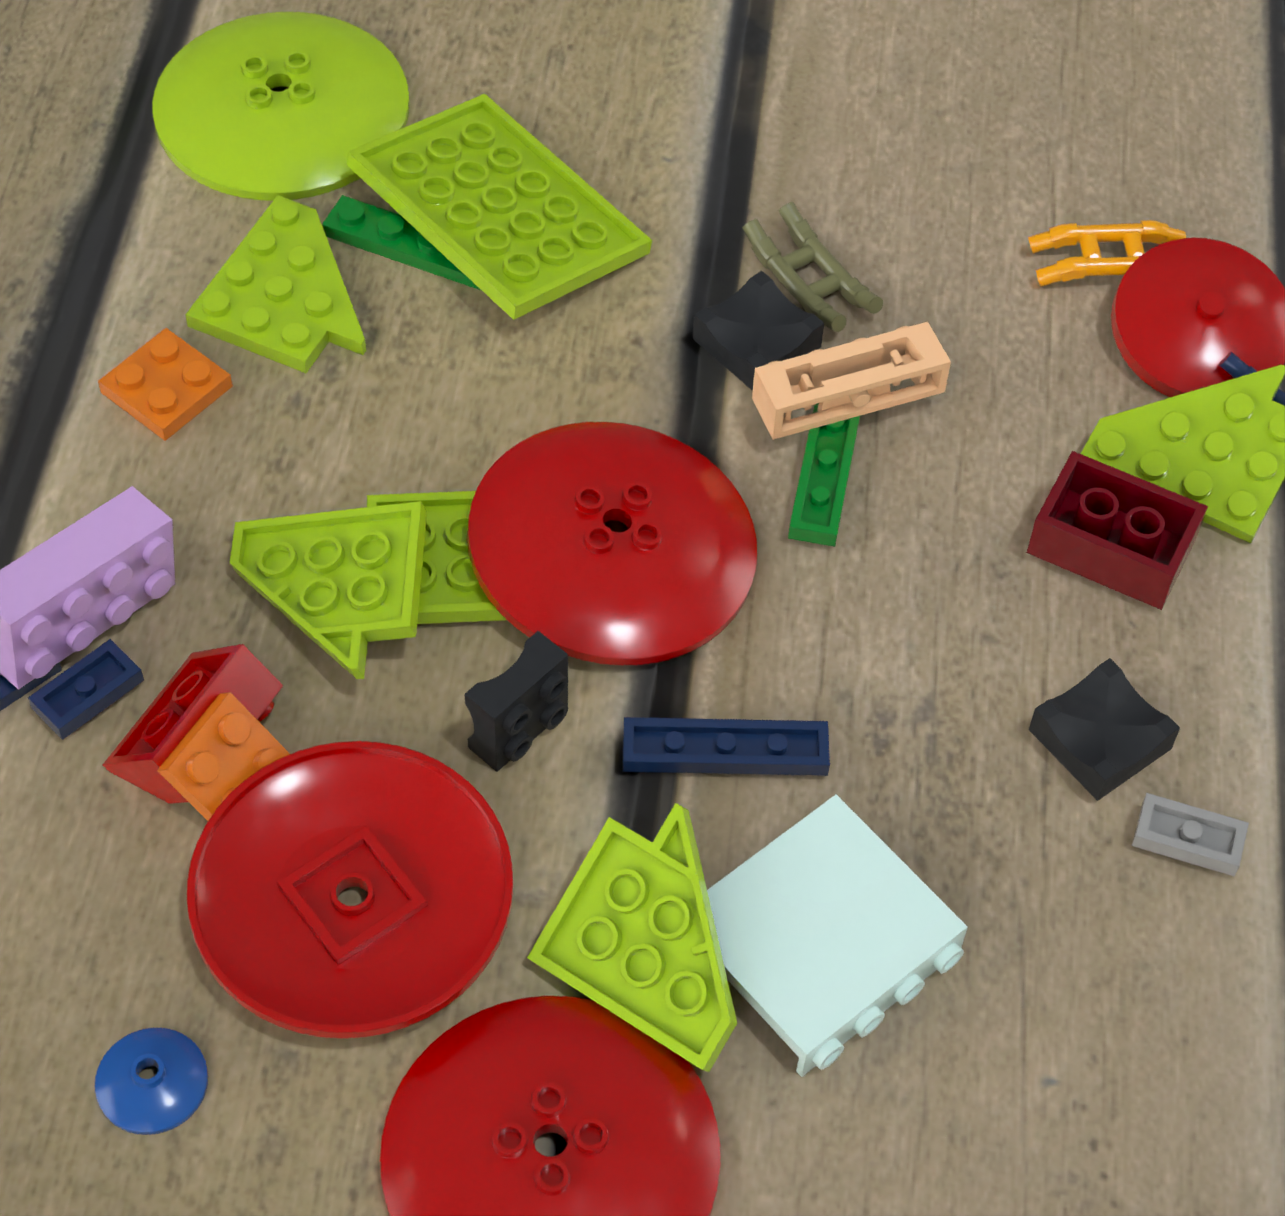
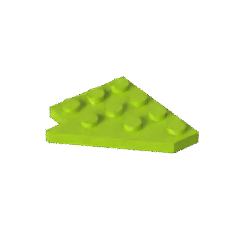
M279 195L272 201L185 314L187 326L306 374L329 342L360 355H364L366 352L365 337L316 209Z
M1278 365L1100 418L1081 454L1208 506L1203 522L1252 543L1285 480V406L1273 401L1285 378V366Z
M422 501L235 522L229 563L241 578L357 680L364 679L368 642L416 637L427 511Z
M675 803L653 842L609 817L527 958L701 1070L710 1072L736 1027L737 1019L689 810Z

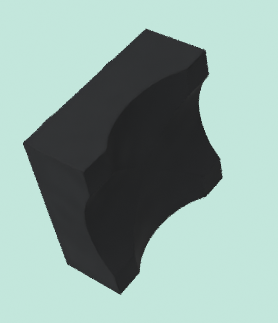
M761 270L727 300L711 307H705L694 315L693 339L753 391L755 368L764 366L772 361H783L805 355L821 348L824 322L814 314L807 313L795 306L779 290L773 279Z
M539 631L525 641L520 657L507 671L493 679L475 684L464 694L465 704L474 724V733L467 739L468 748L496 772L510 760L515 762L522 758L531 747L532 741L546 728L551 730L558 726L568 712V654Z
M1111 658L1097 666L1087 677L1070 690L1036 707L1029 726V731L1097 801L1170 751L1180 730V727L1168 715L1156 710L1137 693L1127 680L1122 669Z

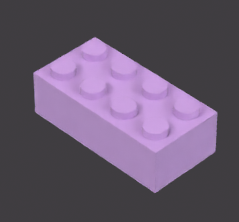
M131 486L0 570V673L19 690L33 679L45 676L54 665L75 651L85 649L93 639L112 626L124 623L133 612L151 600L164 596L175 585L172 519Z

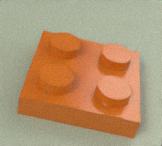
M167 328L98 380L100 392L164 441L169 439L233 387L231 374Z
M231 692L220 693L157 771L209 821L217 807L245 779L261 768L290 753Z

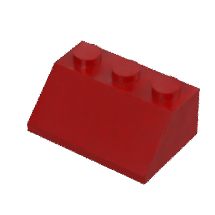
M243 644L193 652L103 763V766L112 774L169 804L188 802L157 771L220 693L231 692L261 722L274 708L272 700L283 685Z

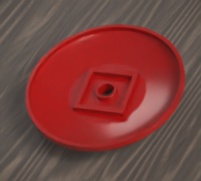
M581 422L567 424L542 431L519 442L496 460L486 472L473 497L468 518L467 544L470 561L479 585L489 601L506 620L529 638L539 631L566 652L568 656L588 662L621 666L644 665L673 659L701 647L721 633L738 614L749 594L756 571L757 538L754 524L744 500L725 474L709 459L681 441L658 431L625 423ZM610 520H617L624 523L628 530L614 532L605 526L604 523Z
M368 741L336 742L303 749L279 758L245 779L217 807L205 825L197 841L187 879L188 916L195 943L204 963L222 988L244 1008L276 1026L301 1034L339 1039L363 1038L406 1028L442 1010L462 995L478 979L497 951L507 928L513 898V869L509 845L501 824L484 797L455 770L430 756L402 746ZM349 887H360L368 893L366 899L355 906L342 904L338 900V896L344 889Z
M569 996L527 997L494 1005L461 1020L433 1041L415 1060L403 1077L385 1119L380 1152L381 1182L390 1216H710L718 1189L720 1139L711 1101L703 1083L686 1059L593 1000ZM550 1132L561 1135L567 1143L562 1153L551 1157L540 1154L534 1146L538 1137Z

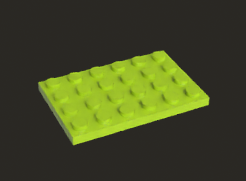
M485 93L348 151L347 166L513 320L650 254L651 238Z

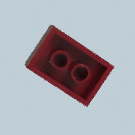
M1072 451L1035 519L1026 553L1162 610L1196 541L1208 506Z

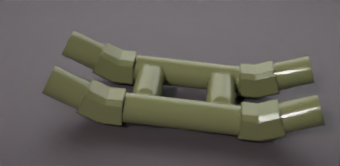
M794 202L787 203L778 211L789 228L788 232L793 241L800 248L782 257L781 252L776 248L770 236L766 235L758 219L751 220L742 227L753 246L752 250L766 269H770L802 305L805 312L814 314L824 322V326L835 332H840L846 326V317L835 311L833 306L822 299L838 290H841V295L857 308H863L872 314H876L882 309V298L870 292L869 288L862 285L857 278H853L817 239V234L811 229L807 220L803 219ZM814 261L827 276L807 285L795 270Z

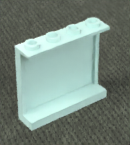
M837 794L707 890L727 980L799 1057L796 1072L801 1077L815 1066L822 1070L831 1065L843 1052V1044L857 1033L860 1037L871 1033L884 1019V1011L897 1001L901 1005L907 1004L922 990L925 984L923 980L936 970L941 974L947 972L964 954L962 944L968 927Z

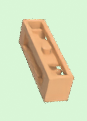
M928 322L913 326H903L891 332L868 338H858L850 343L824 350L817 349L805 355L783 361H772L764 366L757 367L754 371L752 400L774 440L944 393L951 361ZM911 378L915 384L890 392V384L898 386L905 379ZM819 403L816 413L791 419V412L793 410L803 408L807 411L812 408V405Z

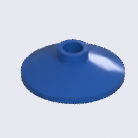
M167 1028L138 1030L117 1041L102 1058L95 1077L96 1098L104 1115L122 1130L141 1135L163 1133L184 1123L202 1103L208 1086V1069L201 1050L184 1034ZM156 1066L159 1068L157 1074L150 1079L139 1077V1073L147 1067Z

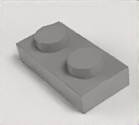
M1146 793L1132 846L1235 876L1240 866L1249 823Z

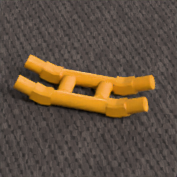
M1143 220L1140 223L1061 224L1049 228V231L1030 236L1028 239L1033 254L1051 248L1057 249L1064 246L1077 245V243H1080L1083 256L1065 258L1057 261V264L1036 270L1039 285L1042 287L1059 281L1066 282L1072 279H1082L1085 276L1124 275L1132 263L1145 253L1142 242L1160 245L1171 240L1186 238V233L1183 230L1169 227L1166 223L1155 220ZM1123 241L1127 257L1102 258L1098 242Z

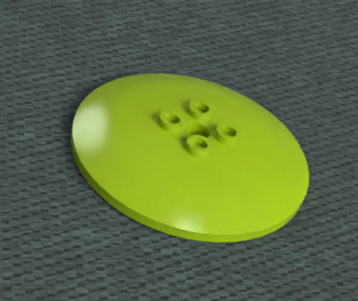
M269 12L250 15L226 22L206 31L185 45L171 59L159 77L153 97V119L156 134L167 156L178 168L189 177L213 190L236 197L273 201L277 195L290 200L314 197L345 187L360 179L347 166L348 151L406 127L409 116L408 84L405 74L392 52L373 35L355 25L333 17L305 12ZM277 86L288 87V89L280 92L271 90Z

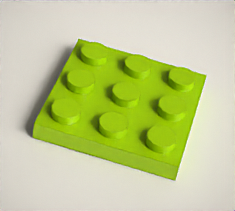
M476 491L367 495V507L422 501L427 511L417 624L506 620L489 601L479 585L469 557L467 527L471 503Z

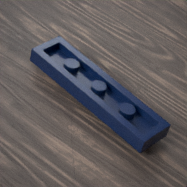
M624 717L623 772L828 776L829 773L828 721Z

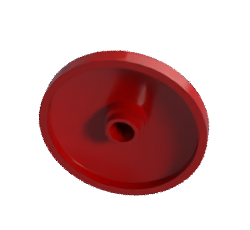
M1182 238L1151 248L1137 258L1124 274L1112 304L1111 324L1113 336L1128 366L1140 379L1158 392L1168 397H1174L1200 389L1201 387L1204 388L1234 379L1219 366L1221 361L1230 352H1233L1248 366H1252L1257 372L1285 364V288L1272 270L1251 253L1219 240Z

